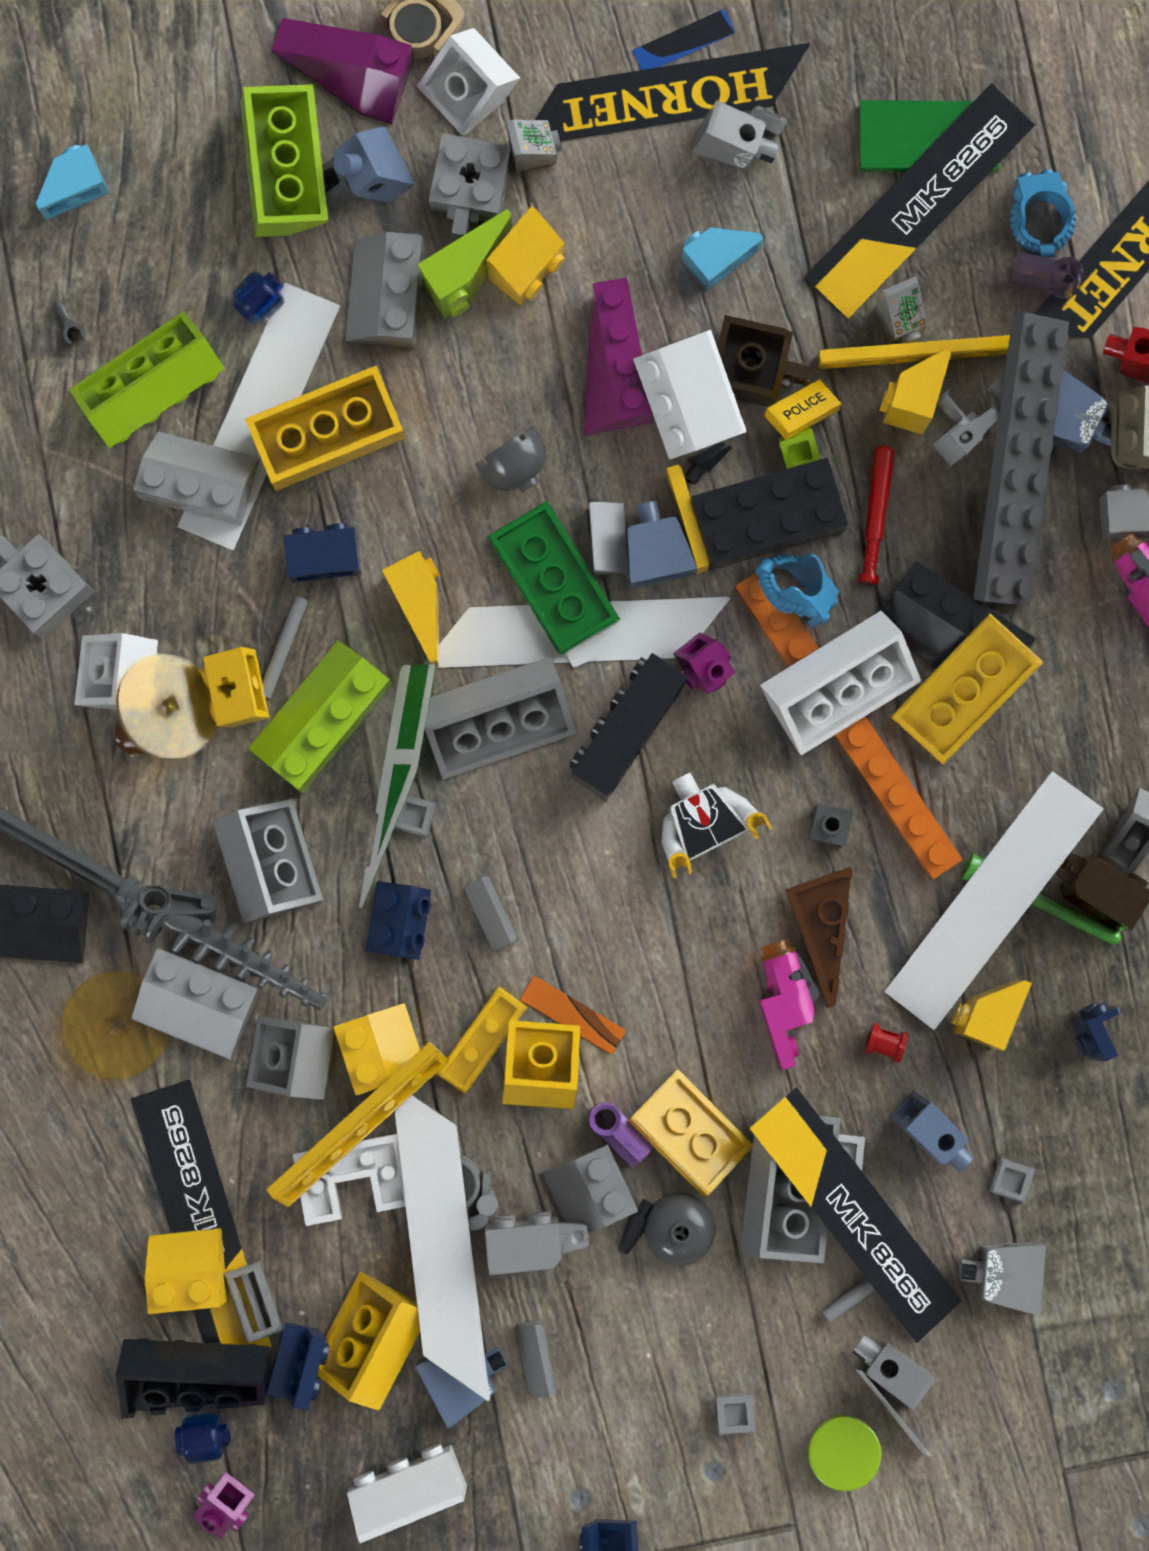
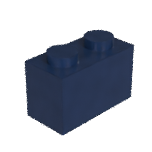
M336 523L328 525L327 530L313 532L311 527L293 529L290 535H283L288 578L292 583L362 575L358 537L354 527L348 528L346 523Z

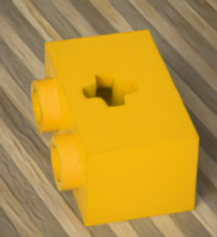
M239 647L203 657L205 667L202 670L205 684L209 687L212 700L209 706L210 713L218 727L233 728L270 718L255 649Z

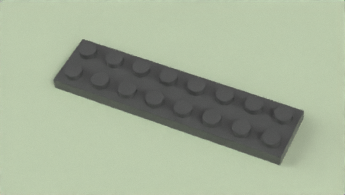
M1013 312L973 600L1027 606L1030 604L1035 561L1038 555L1040 526L1043 520L1045 491L1048 484L1050 455L1053 449L1055 420L1058 413L1060 385L1063 378L1065 350L1068 342V321L1027 312Z

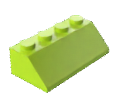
M313 84L243 87L240 105L255 237L290 236L328 223Z
M182 311L71 387L69 391L103 441L111 448L115 444L126 441L134 431L144 424L154 422L163 411L173 404L183 402L192 391L201 385L215 380L225 367L205 337L185 311Z
M337 640L248 749L296 789L304 793L393 684L389 678L363 657Z

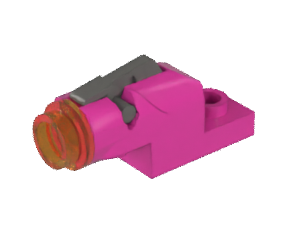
M1131 533L1110 547L1109 551L1113 555L1111 560L1118 568L1120 577L1131 591V594L1127 596L1149 628V547L1141 538L1137 540L1135 535Z
M788 939L761 947L764 956L760 958L765 969L767 992L771 991L773 996L758 1000L779 1068L782 1070L797 1066L794 1058L800 1056L794 1036L787 1037L786 1031L813 1022V1003L820 995L799 954H796L795 947L790 946Z

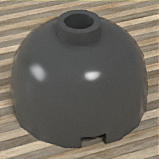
M534 426L526 430L530 437L526 438L524 434L516 436L484 457L488 462L487 465L483 460L475 463L476 468L489 485L502 491H510L519 487L523 493L540 482L536 475L545 467L547 455L545 445Z
M676 1192L666 1195L653 1203L654 1205L646 1218L647 1224L644 1234L648 1247L657 1258L667 1264L684 1266L697 1262L708 1253L714 1243L716 1227L713 1215L703 1201L692 1194ZM681 1226L680 1230L675 1231L677 1227ZM685 1227L688 1230L687 1236L684 1234ZM675 1235H681L682 1237L678 1239Z

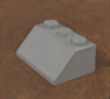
M384 232L355 240L346 343L415 349L421 279L417 264L423 261L425 248L422 235Z
M158 431L142 456L133 491L141 500L241 526L260 459Z
M292 799L237 810L213 821L244 924L276 916L323 900Z
M157 948L142 981L131 1019L231 1060L260 994L258 989Z

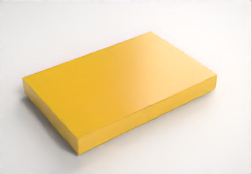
M678 1069L628 1120L704 1198L709 1196L753 1146Z

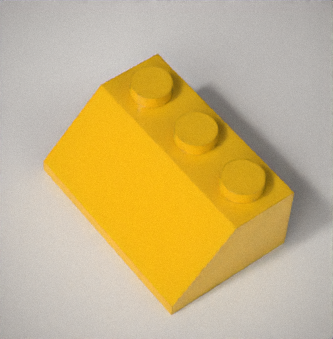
M359 1272L326 1335V1343H329V1353L325 1364H320L317 1376L349 1402L380 1410L420 1333L417 1302L377 1279Z

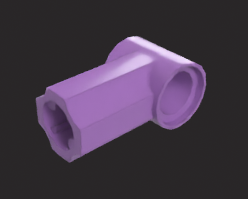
M604 1101L593 1106L589 1114L591 1128L634 1168L649 1154L653 1146L631 1125L614 1104ZM601 1109H610L615 1114V1123L610 1128H600L595 1123V1115Z

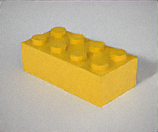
M377 365L245 418L275 491L406 439Z

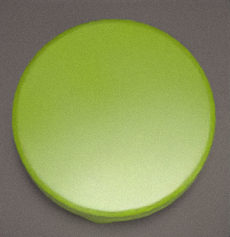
M836 1414L824 1420L815 1428L808 1443L807 1456L812 1471L824 1485L838 1491H853L868 1484L876 1475L881 1463V1446L876 1434L867 1423L854 1416Z

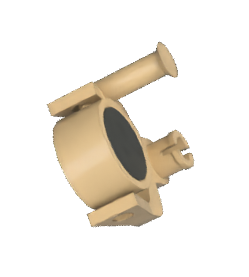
M387 0L388 5L380 14L382 27L387 30L390 27L391 39L411 45L413 59H423L431 56L433 53L435 59L448 38L458 33L465 19L462 7L455 0ZM433 5L441 9L452 21L443 34L441 17Z

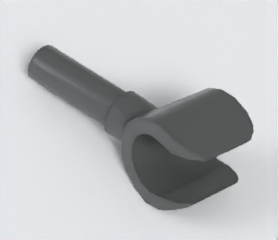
M61 300L55 301L54 306L65 327L63 337L66 342L74 346L69 339V333L74 329L80 330V334L85 340L86 333L80 325L75 324L72 318H70Z

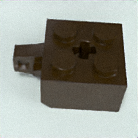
M728 315L724 316L717 349L736 400L770 407L777 403L781 387L789 388L790 383L806 386L809 384L812 367L795 363L796 356L788 354L793 332L781 327ZM747 357L754 358L753 367L746 366Z
M1070 852L1054 873L1063 881L1060 886L1063 899L1116 931L1133 930L1149 903V889L1146 888L1148 882L1132 872H1129L1128 875L1120 872L1115 868L1117 863L1102 853H1098L1097 856L1091 854L1080 857Z

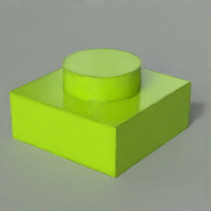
M811 427L788 440H785L783 436L777 437L785 469L820 460L814 432Z

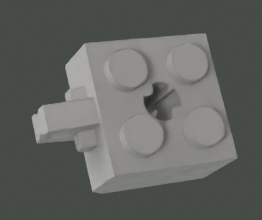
M442 133L429 196L430 211L447 214V219L454 220L451 232L452 239L457 240L467 234L470 223L478 224L479 220L488 221L502 212L512 164L511 146ZM468 177H476V179L473 178V183L465 182V179L468 180Z
M40 534L35 536L26 546L21 543L16 549L5 537L0 536V555L4 558L0 562V598L35 635L44 639L95 591ZM40 581L46 586L41 593L37 591L36 587Z
M551 1211L529 1213V1219L515 1221V1215L493 1217L492 1223L487 1224L485 1229L489 1275L554 1269L562 1259L563 1253L589 1246L586 1224L559 1222V1216L551 1217Z

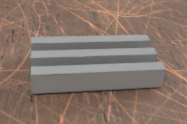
M260 1260L226 1272L224 1275L247 1343L282 1331L283 1327ZM253 1271L272 1325L268 1328L249 1275ZM236 1277H242L259 1328L257 1332H253Z

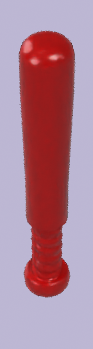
M880 445L874 450L864 537L867 544L863 572L858 575V583L878 585L879 576L876 575L880 542H883L895 460V450L891 446Z

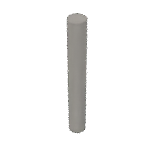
M298 596L294 598L262 680L264 696L267 699H271L308 604V600Z
M865 1279L822 1310V1312L831 1323L874 1292L875 1289Z

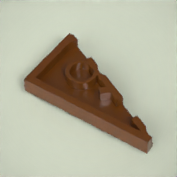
M851 867L785 889L827 1008L836 1005L839 990V973L844 948L850 881L853 873Z

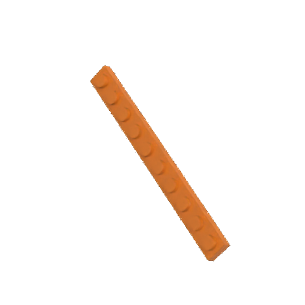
M754 573L737 584L734 589L788 668L818 650L819 647L795 613L784 614L768 601L761 590L762 587L759 585L758 576ZM866 716L834 735L931 880H934L963 860Z

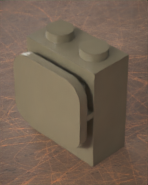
M1146 385L1119 392V399L1115 401L1112 407L1111 456L1113 461L1121 468L1143 473L1149 472V386Z

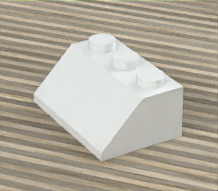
M711 330L633 359L669 460L747 432Z
M441 1444L430 1446L421 1451L422 1457L410 1462L407 1457L401 1458L388 1464V1471L375 1476L374 1472L370 1471L353 1479L354 1485L350 1486L347 1496L359 1543L464 1501L467 1484L451 1445L442 1448Z

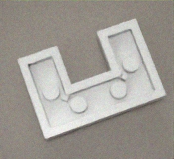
M397 1134L362 1140L300 1197L305 1225L309 1226L342 1219L336 1183L359 1178H371L377 1212L406 1207ZM308 1151L293 1154L294 1164Z

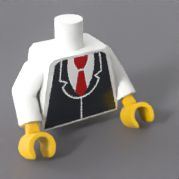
M688 773L672 782L681 801L668 808L669 813L663 819L661 843L668 859L671 876L675 879L677 878L676 868L686 867L688 873L691 874L690 861L746 833L748 828L753 838L759 839L760 836L756 828L760 825H766L771 830L772 826L766 815L758 812L746 798L727 787L717 788L715 784L700 790L692 774Z

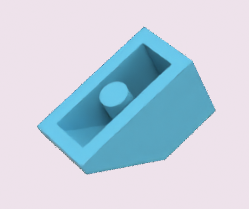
M87 144L71 146L65 149L62 155L54 158L36 201L39 211L46 220L110 193Z
M710 227L702 234L700 231L695 232L683 243L685 247L683 248L681 259L708 291L762 248L764 238L760 233Z

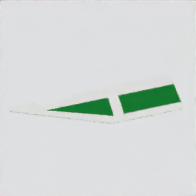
M435 664L404 665L400 670L376 806V814H379L370 866L365 869L359 908H363L418 770L436 668Z

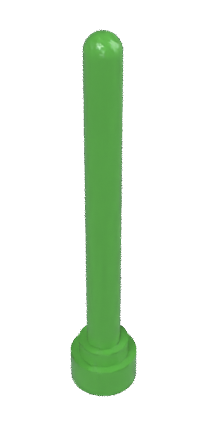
M972 853L964 865L960 879L968 882L985 859ZM1040 893L1031 903L1032 906L1112 945H1116L1121 941V935L1118 931Z

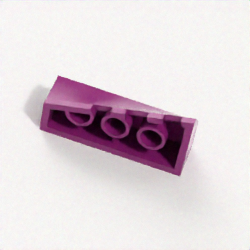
M627 277L592 284L584 436L652 424L653 413L633 360L636 357L642 356Z

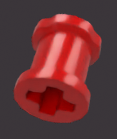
M873 1022L866 1039L864 1053L871 1054L876 1052L891 1057L893 1062L899 1063L905 1052L908 1033H894L880 1028L878 1023Z

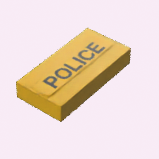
M819 379L768 407L764 416L784 439L788 440L838 412L842 403Z

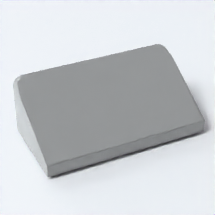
M589 502L594 575L629 573L624 503Z
M483 876L466 886L465 892L492 950L497 951L516 942V934L489 876Z
M537 1319L518 1323L516 1325V1333L528 1392L531 1396L555 1397L556 1384L543 1320Z

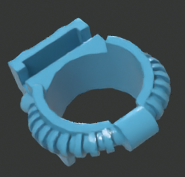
M1051 169L1041 171L1037 175H1032L1030 172L1022 173L1014 183L1013 195L1015 203L1012 205L1010 212V228L1013 231V237H1016V242H1019L1022 248L1025 247L1026 251L1030 250L1032 254L1038 253L1039 259L1054 257L1055 250L1062 249V246L1064 247L1067 241L1071 239L1076 226V222H1074L1076 221L1074 204L1066 194L1067 183L1061 180L1059 172H1053ZM1036 201H1045L1056 206L1055 209L1061 216L1063 228L1060 234L1053 239L1052 243L1040 245V240L1033 238L1026 231L1025 208L1029 204Z
M809 553L802 557L784 554L769 559L764 558L760 561L755 571L758 576L759 585L762 587V592H764L768 601L778 611L784 614H791L793 612L800 618L805 615L809 617L806 623L813 628L819 624L824 625L830 618L829 610H832L838 603L836 597L839 590L833 584L832 579L825 573L821 560L814 554ZM774 569L789 571L796 577L801 587L806 586L807 595L795 586L781 590L775 581L774 574L770 572Z

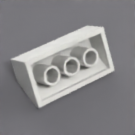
M880 611L760 686L773 713L799 754L803 755L920 683L921 679L902 631Z

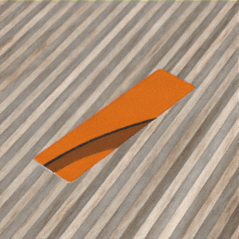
M537 976L532 978L521 997V1001L560 1024L580 1026L581 1037L610 1054L614 1053L626 1032L624 1028Z

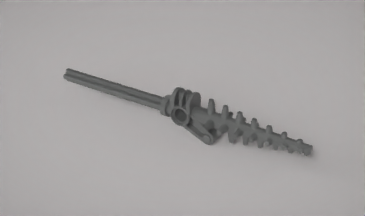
M0 807V832L114 896L115 904L122 913L120 923L122 928L126 930L134 929V935H144L145 941L148 943L154 941L164 928L177 935L170 950L174 955L190 942L191 948H197L192 958L194 963H198L209 952L211 958L218 956L214 966V970L220 972L229 963L232 968L239 967L235 976L237 980L241 981L249 973L251 977L260 978L257 987L263 989L269 983L271 987L281 989L279 996L282 998L290 994V996L300 999V1003L303 1006L309 1004L319 1010L324 1006L327 1000L326 994L322 992L319 994L308 987V980L303 978L301 981H298L290 976L289 971L291 967L285 964L279 969L271 964L270 960L273 956L271 951H266L261 957L251 951L255 942L253 937H249L242 945L232 940L237 929L235 923H231L222 933L213 928L211 924L216 919L217 901L214 897L167 889L160 885H146L143 887L135 877L123 878ZM157 905L160 906L161 909L152 910L149 909L147 906Z

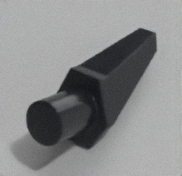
M719 442L689 457L687 461L691 463V466L684 476L685 480L696 485L703 471L710 473L712 468L733 447Z
M643 1199L638 1207V1212L628 1216L618 1248L620 1252L628 1254L644 1234L647 1224L646 1218L654 1205L651 1202Z

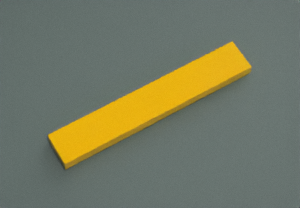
M1010 335L819 350L816 355V362L819 370L922 362L944 349L952 351L950 359L1007 355Z
M428 1042L266 1189L267 1192L277 1202L290 1207L443 1068L449 1060L431 1042Z

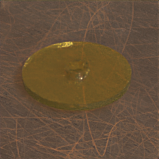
M169 654L148 656L131 666L119 683L116 695V710L120 725L130 741L150 756L165 760L188 757L207 744L216 727V722L211 716L209 707L212 701L210 690L204 682L202 671L186 659ZM166 700H169V707L173 708V711L168 714L166 713V707L161 705Z
M120 971L99 974L84 982L70 997L62 1017L63 1040L70 1056L87 1072L106 1079L129 1078L147 1070L162 1055L170 1035L131 1019L144 978L133 973ZM118 1015L122 1016V1023L126 1026V1029L124 1031L118 1030L115 1035L110 1034L111 1028L107 1025L109 1019L116 1020Z

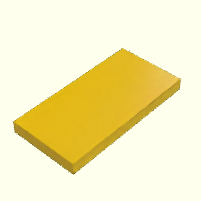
M989 613L891 715V718L939 762L944 764L1042 665L1043 661Z

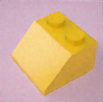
M533 206L528 209L486 259L489 281L520 306L527 298L531 301L538 295L544 285L541 281L549 272L552 274L556 273L566 259L563 256L565 254V243Z
M947 349L940 351L903 371L896 383H889L879 411L885 412L882 423L923 435L933 419L952 351Z
M1012 980L966 999L964 1005L959 1003L951 1019V1023L955 1024L953 1033L991 1049L1005 1051L1032 983L1026 980Z
M405 1003L333 1027L356 1096L379 1088L420 1050Z
M509 1020L502 1104L574 1110L578 1085L580 1026Z
M221 1228L149 1236L145 1268L148 1314L221 1307L228 1301Z

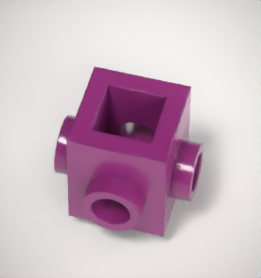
M701 632L673 653L683 670L682 673L688 676L686 684L691 689L698 688L710 694L722 688L726 684L727 679L736 673L729 662L732 657L726 647Z
M226 1472L215 1487L208 1483L195 1501L201 1506L192 1517L199 1522L203 1530L214 1534L221 1540L229 1529L236 1532L249 1515L244 1509L255 1494Z

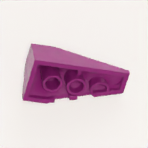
M282 18L272 47L274 54L305 76L308 75L330 94L336 95L349 104L350 108L358 114L393 125L414 62L410 44L377 34Z

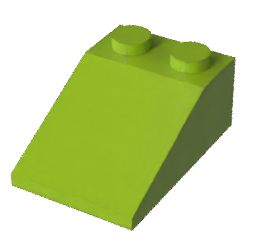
M506 209L417 264L421 284L443 319L449 315H452V317L459 316L470 307L469 303L475 299L488 278L486 259L513 228L512 214L509 209Z

